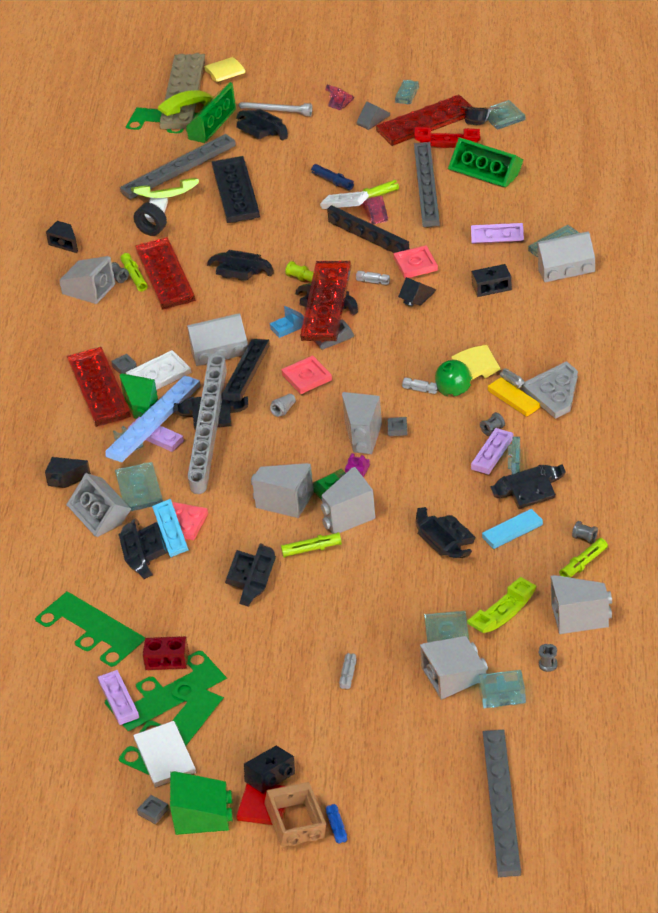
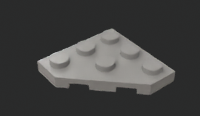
M566 361L524 382L522 390L538 401L540 406L556 419L571 411L578 371Z

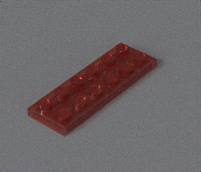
M455 95L446 100L376 125V131L391 146L415 138V127H431V131L465 119V108L461 106H473L461 95Z
M168 237L135 245L136 253L162 310L196 301L192 288Z
M316 261L300 334L301 341H337L352 266L351 261Z
M102 347L67 356L69 366L95 427L131 417L128 405Z

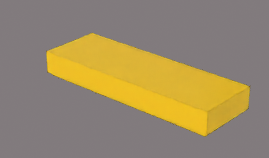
M499 378L488 385L490 393L526 417L540 409L538 401L503 378Z

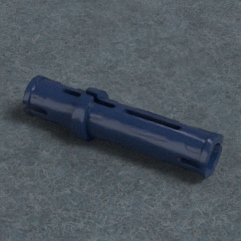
M314 164L311 168L312 174L332 182L335 186H341L347 190H351L354 187V181L344 177L341 173L337 174L318 164Z

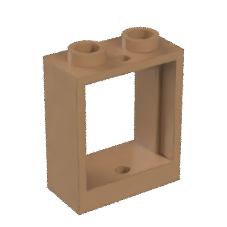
M309 782L267 790L265 806L281 847L294 846L302 842L317 841L324 838L326 822ZM305 804L313 825L285 830L278 809Z

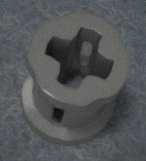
M112 262L114 278L118 283H124L129 276L128 270L121 268L118 263Z
M497 412L493 413L488 420L480 422V428L487 436H490L495 428H503L505 426L504 418Z
M577 521L572 531V537L588 540V543L592 544L596 540L598 527H590L584 525L581 521Z
M553 644L541 645L539 647V656L541 657L539 668L545 672L554 671L558 666L555 658L557 656V648Z

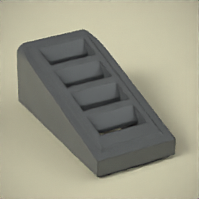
M341 319L315 336L313 340L323 350L354 337V334L348 324Z

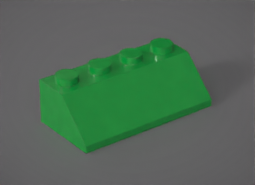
M232 82L221 89L187 124L186 132L189 140L206 143L236 110Z
M459 137L448 169L506 188L518 176L524 159L517 155Z

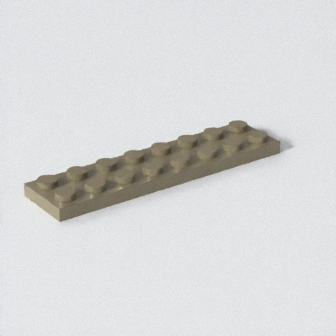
M205 54L174 55L165 100L181 92L200 90L206 60ZM197 103L180 107V113L166 116L162 113L160 129H186L187 124L194 118Z

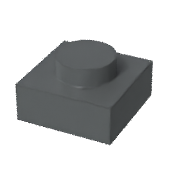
M128 354L111 361L112 367L119 374H126L127 371L137 367L136 362Z
M407 417L388 418V435H407Z
M150 795L137 809L139 816L156 824L169 810V806L166 802Z

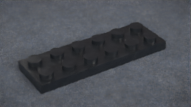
M244 156L211 161L226 222L235 223L260 218Z

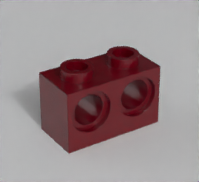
M186 636L145 638L143 649L145 670L187 669L189 648Z

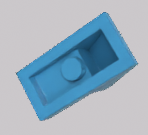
M284 306L285 317L270 323V329L281 338L310 325V322L300 312Z

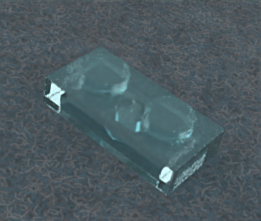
M403 80L395 96V103L411 104L419 88V82Z
M512 437V444L508 445V456H512L508 457V469H512V474L520 472V437Z

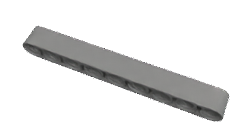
M221 353L211 354L208 358L188 471L190 490L194 494L204 493L208 486L223 397L222 393L227 373L225 357Z

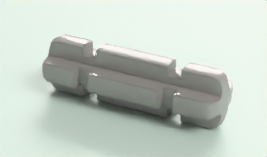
M358 271L356 280L362 282L365 280V282L375 284L381 282L382 285H388L390 276Z
M507 368L500 372V376L507 380V382L515 385V387L521 388L522 384H524V380L520 376H517V374L509 371Z
M407 377L402 382V387L405 389L412 388V390L421 392L429 391L428 393L436 394L438 391L436 383L433 382L429 384L428 381L414 379L413 381L412 378Z
M347 653L345 655V662L343 663L339 680V687L341 689H349L351 687V680L355 670L354 666L357 661L354 653Z

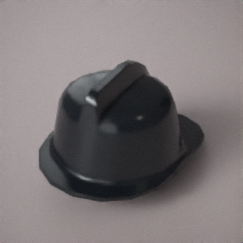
M461 106L465 108V123L472 125L485 123L491 109L500 108Z

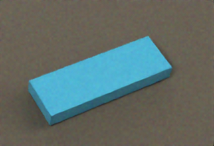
M171 499L153 505L152 507L169 556L173 557L188 551L189 549Z
M530 509L483 532L482 538L495 549L542 526L543 520Z

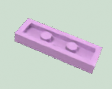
M523 223L471 225L472 244L524 241Z
M138 417V418L128 427V429H129L140 417ZM159 426L146 441L173 452L184 442L183 435Z
M495 428L472 461L471 469L490 474L513 440V433Z
M118 670L99 676V684L118 724L121 725L138 719V711Z

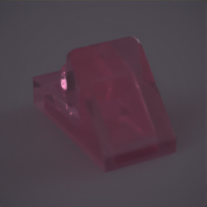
M327 84L325 90L331 96L328 104L329 107L342 110L354 100V96Z
M381 195L367 198L363 202V207L371 224L388 221L384 200Z

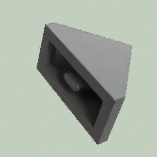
M366 101L357 120V125L369 130L389 117L390 113Z

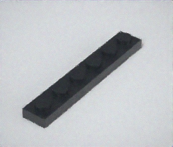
M333 205L327 208L328 222L393 253L409 250V241Z
M251 339L222 393L223 400L241 401L270 347L269 339Z

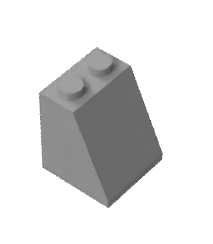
M105 256L79 260L59 280L62 294L97 304L115 285L111 257Z
M343 392L344 420L352 450L355 453L372 454L382 426L380 396Z
M311 464L260 467L251 478L256 508L299 518L314 493Z
M356 467L351 468L322 494L323 504H321V510L324 514L322 522L324 527L329 529L332 534L344 532L376 519L373 489Z
M557 575L551 576V606L559 634L609 627V618H612L609 604H612L611 592L606 590L604 583Z
M466 636L420 645L421 667L441 700L486 680L487 663L484 658L480 659L475 644L473 642L470 643Z

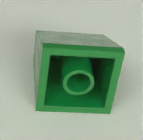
M176 771L170 772V809L175 835L229 831V821H233L232 808H229V804L233 803L232 790H227L226 781Z

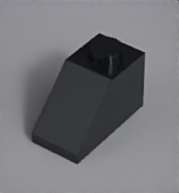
M56 221L46 231L49 246L74 253L78 252L76 237L71 224Z
M406 277L398 297L404 299L403 303L412 307L414 304L421 306L435 293L436 289Z
M51 457L45 470L47 485L67 488L80 482L85 473L91 474L88 460Z

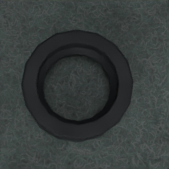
M144 203L134 212L133 218L137 228L146 235L156 236L166 227L167 219L164 212L153 203ZM144 213L149 215L155 221L156 225L150 223L146 219Z

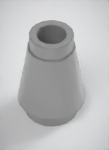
M287 394L273 400L270 405L271 413L277 417L284 416L296 402L294 395Z

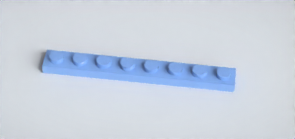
M183 376L105 451L106 457L123 462L174 412V403H182L200 387V380Z

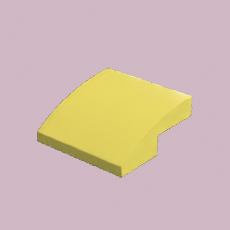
M233 57L204 66L205 72L211 74L212 80L216 82L245 73L243 66Z
M487 345L469 348L452 356V359L459 360L467 365L473 379L480 375L487 378L501 370Z

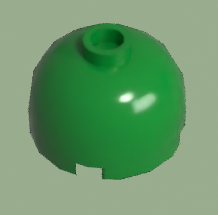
M453 359L443 362L438 366L434 380L442 395L453 394V396H458L470 388L471 379L473 380V377L466 364Z

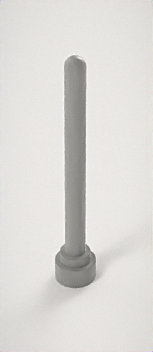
M239 103V108L300 112L303 116H311L313 111L312 104L304 103L301 106Z

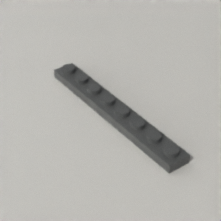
M224 134L121 186L120 192L129 199L135 198L139 194L132 192V187L148 185L152 189L163 184L171 178L236 146L235 140Z
M430 142L414 143L422 226H440Z
M504 729L483 731L498 878L521 876Z

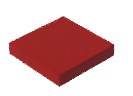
M246 784L237 813V821L272 825L265 806L267 790L261 793L251 785ZM275 785V786H273L272 788H270V789H268V790H272V789H276V788H281V787H286V786ZM286 807L278 809L281 820H283Z

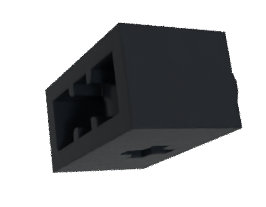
M506 264L471 271L472 286L477 297L512 290V278Z
M277 745L244 763V781L261 793L295 774L294 756Z

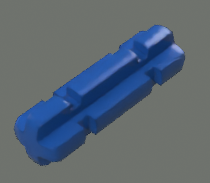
M337 805L326 806V814L329 818L335 841L338 844L346 842L347 833Z

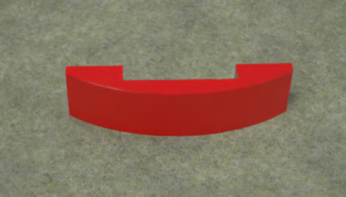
M415 127L414 129L415 140L421 143L430 142V145L433 147L455 148L459 137L476 143L480 141V129L464 128L463 134L431 133V127Z

